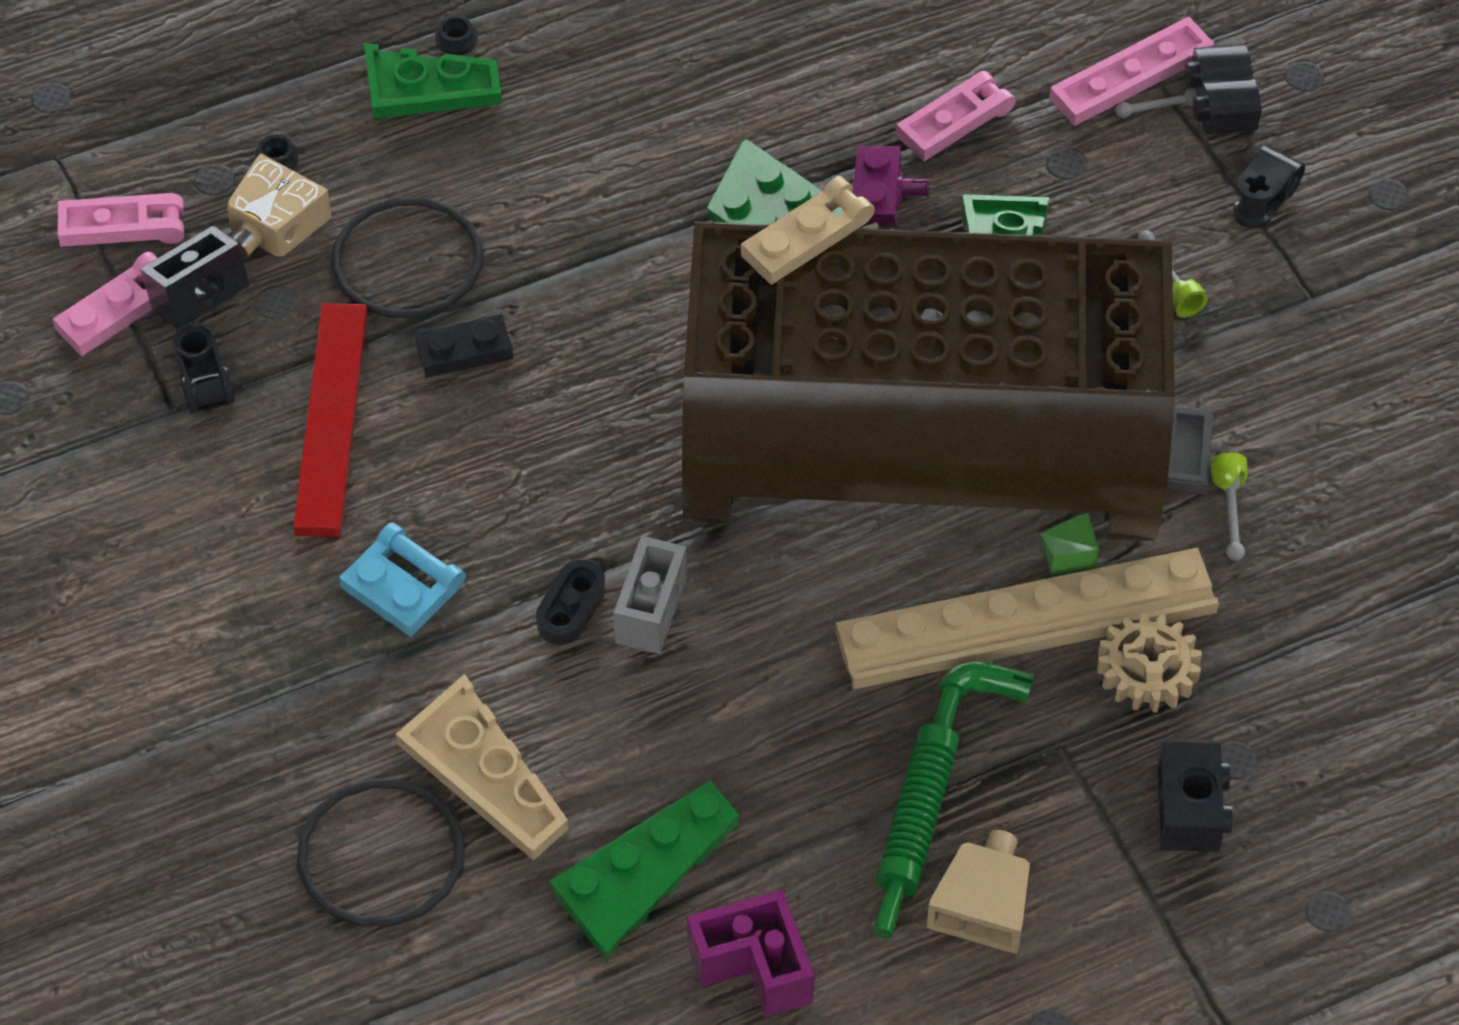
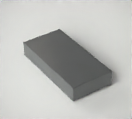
M1174 407L1166 490L1207 494L1214 411Z

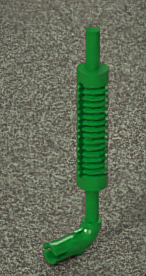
M986 659L985 662L972 660L957 664L944 675L938 686L941 696L933 724L923 725L917 732L913 746L914 749L911 753L907 773L904 777L905 780L895 808L896 812L893 815L889 836L886 840L887 843L884 846L882 860L876 874V883L884 890L873 930L876 936L884 939L892 938L903 897L916 894L960 738L956 732L951 730L960 698L964 697L969 690L982 694L986 691L1026 704L1034 674L1010 669L992 663L993 660Z

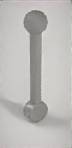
M1187 89L1185 95L1136 104L1120 102L1115 108V113L1120 118H1127L1131 113L1184 103L1193 106V98L1197 96L1196 89Z

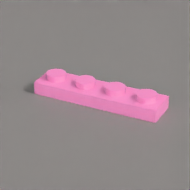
M1187 17L1050 87L1049 99L1076 126L1185 69L1186 62H1191L1194 48L1213 47L1215 43L1190 17Z

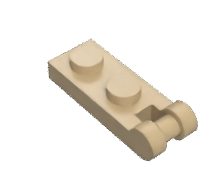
M837 176L828 182L822 192L741 243V256L772 285L866 224L874 214L875 208L863 196H855L852 193L853 186L842 176ZM838 207L844 210V212L838 216H835L832 213V211Z

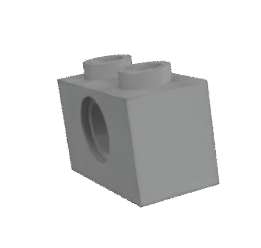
M645 536L640 537L614 610V637L616 644L661 654L687 579L686 546Z

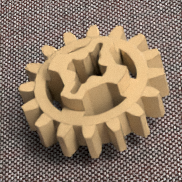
M1141 612L1138 623H1133L1131 619L1125 616L1122 618L1120 630L1112 626L1107 629L1106 640H1101L1099 644L1097 673L1104 675L1102 684L1104 690L1117 688L1115 701L1119 703L1129 697L1133 699V710H1138L1142 702L1149 703L1152 712H1158L1161 701H1165L1167 705L1174 708L1177 707L1179 695L1186 698L1191 696L1193 684H1198L1202 652L1194 649L1196 641L1194 634L1181 636L1183 624L1180 621L1169 627L1165 625L1166 615L1160 614L1156 622H1149L1146 612Z

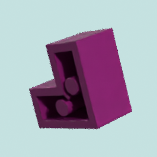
M783 889L687 916V946L702 987L750 974L765 1017L813 1003L814 973Z

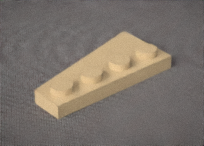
M465 674L396 733L397 744L533 861L568 830V819L536 774L531 773L521 759L520 751L512 740L507 739L497 725L496 717L486 704L483 705L474 692V686Z

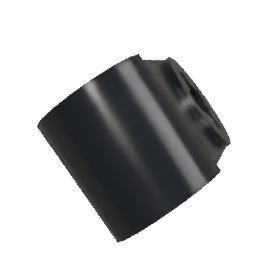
M1267 145L1263 146L1249 167L1238 179L1237 192L1240 197L1236 200L1233 207V217L1235 220L1247 228L1266 226L1284 202L1296 192L1304 176L1306 165Z
M191 323L180 327L174 335L173 345L181 385L190 414L197 413L199 407L224 400L228 404L235 402L230 377L225 363H222L211 330L205 325Z

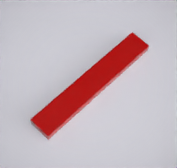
M322 303L293 525L295 536L341 537L368 317L366 304Z

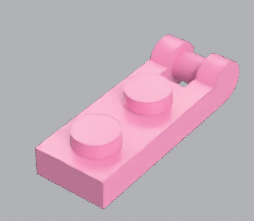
M981 71L896 124V136L924 162L993 117L1005 116L1014 107L1016 98L1008 90H1000L996 86V79L987 71Z
M164 193L58 201V239L60 247L160 240L166 244L179 243L184 239V224L179 219L184 213V200L177 194ZM157 215H159V216L161 217V218L149 219V216H157Z
M145 252L140 255L134 262L133 267L53 318L55 330L81 356H84L152 311L147 290L141 288L144 285V280L140 269L158 259V257L152 252Z

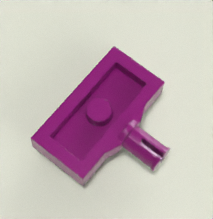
M857 146L853 194L857 197L863 196L875 208L874 214L864 225H871L877 222L878 225L896 226L897 208L903 196L929 197V178H903L901 171V146Z

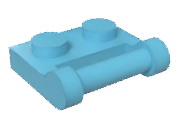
M391 522L382 529L377 541L339 577L340 588L409 637H412L459 590L464 583L466 573L454 564L447 566L407 538L405 530ZM396 552L437 582L431 588H428L388 560V558Z

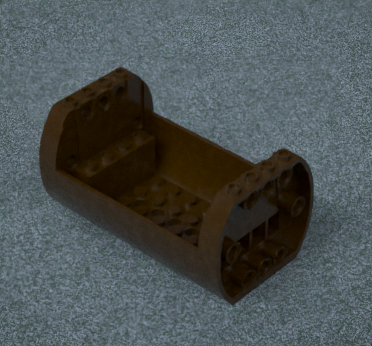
M694 222L683 386L682 509L684 521L731 523L733 497L1104 512V521H1109L1106 539L1155 541L1160 528L1166 495L1175 402L1171 241L858 228L771 285L741 256V243L771 224ZM828 305H839L846 312L839 316H830L825 314L822 309ZM876 307H887L894 314L888 318H878L872 315L870 311ZM924 309H935L941 312L943 316L936 320H927L918 313ZM972 311H983L989 314L991 318L984 322H975L966 315ZM1020 313H1032L1039 318V321L1033 324H1024L1019 322L1015 316Z

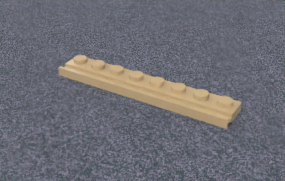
M1197 547L836 622L835 633L854 690L949 670L957 664L972 660L985 662L986 659L996 660L1106 637L1107 629L1110 626L1120 630L1122 618L1125 616L1131 619L1133 623H1138L1141 612H1146L1149 622H1156L1160 614L1166 615L1165 624L1217 613L1219 602L1217 597H1214L1212 583Z

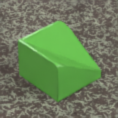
M1088 513L1078 515L1040 533L1041 543L1051 576L1096 569L1099 548Z

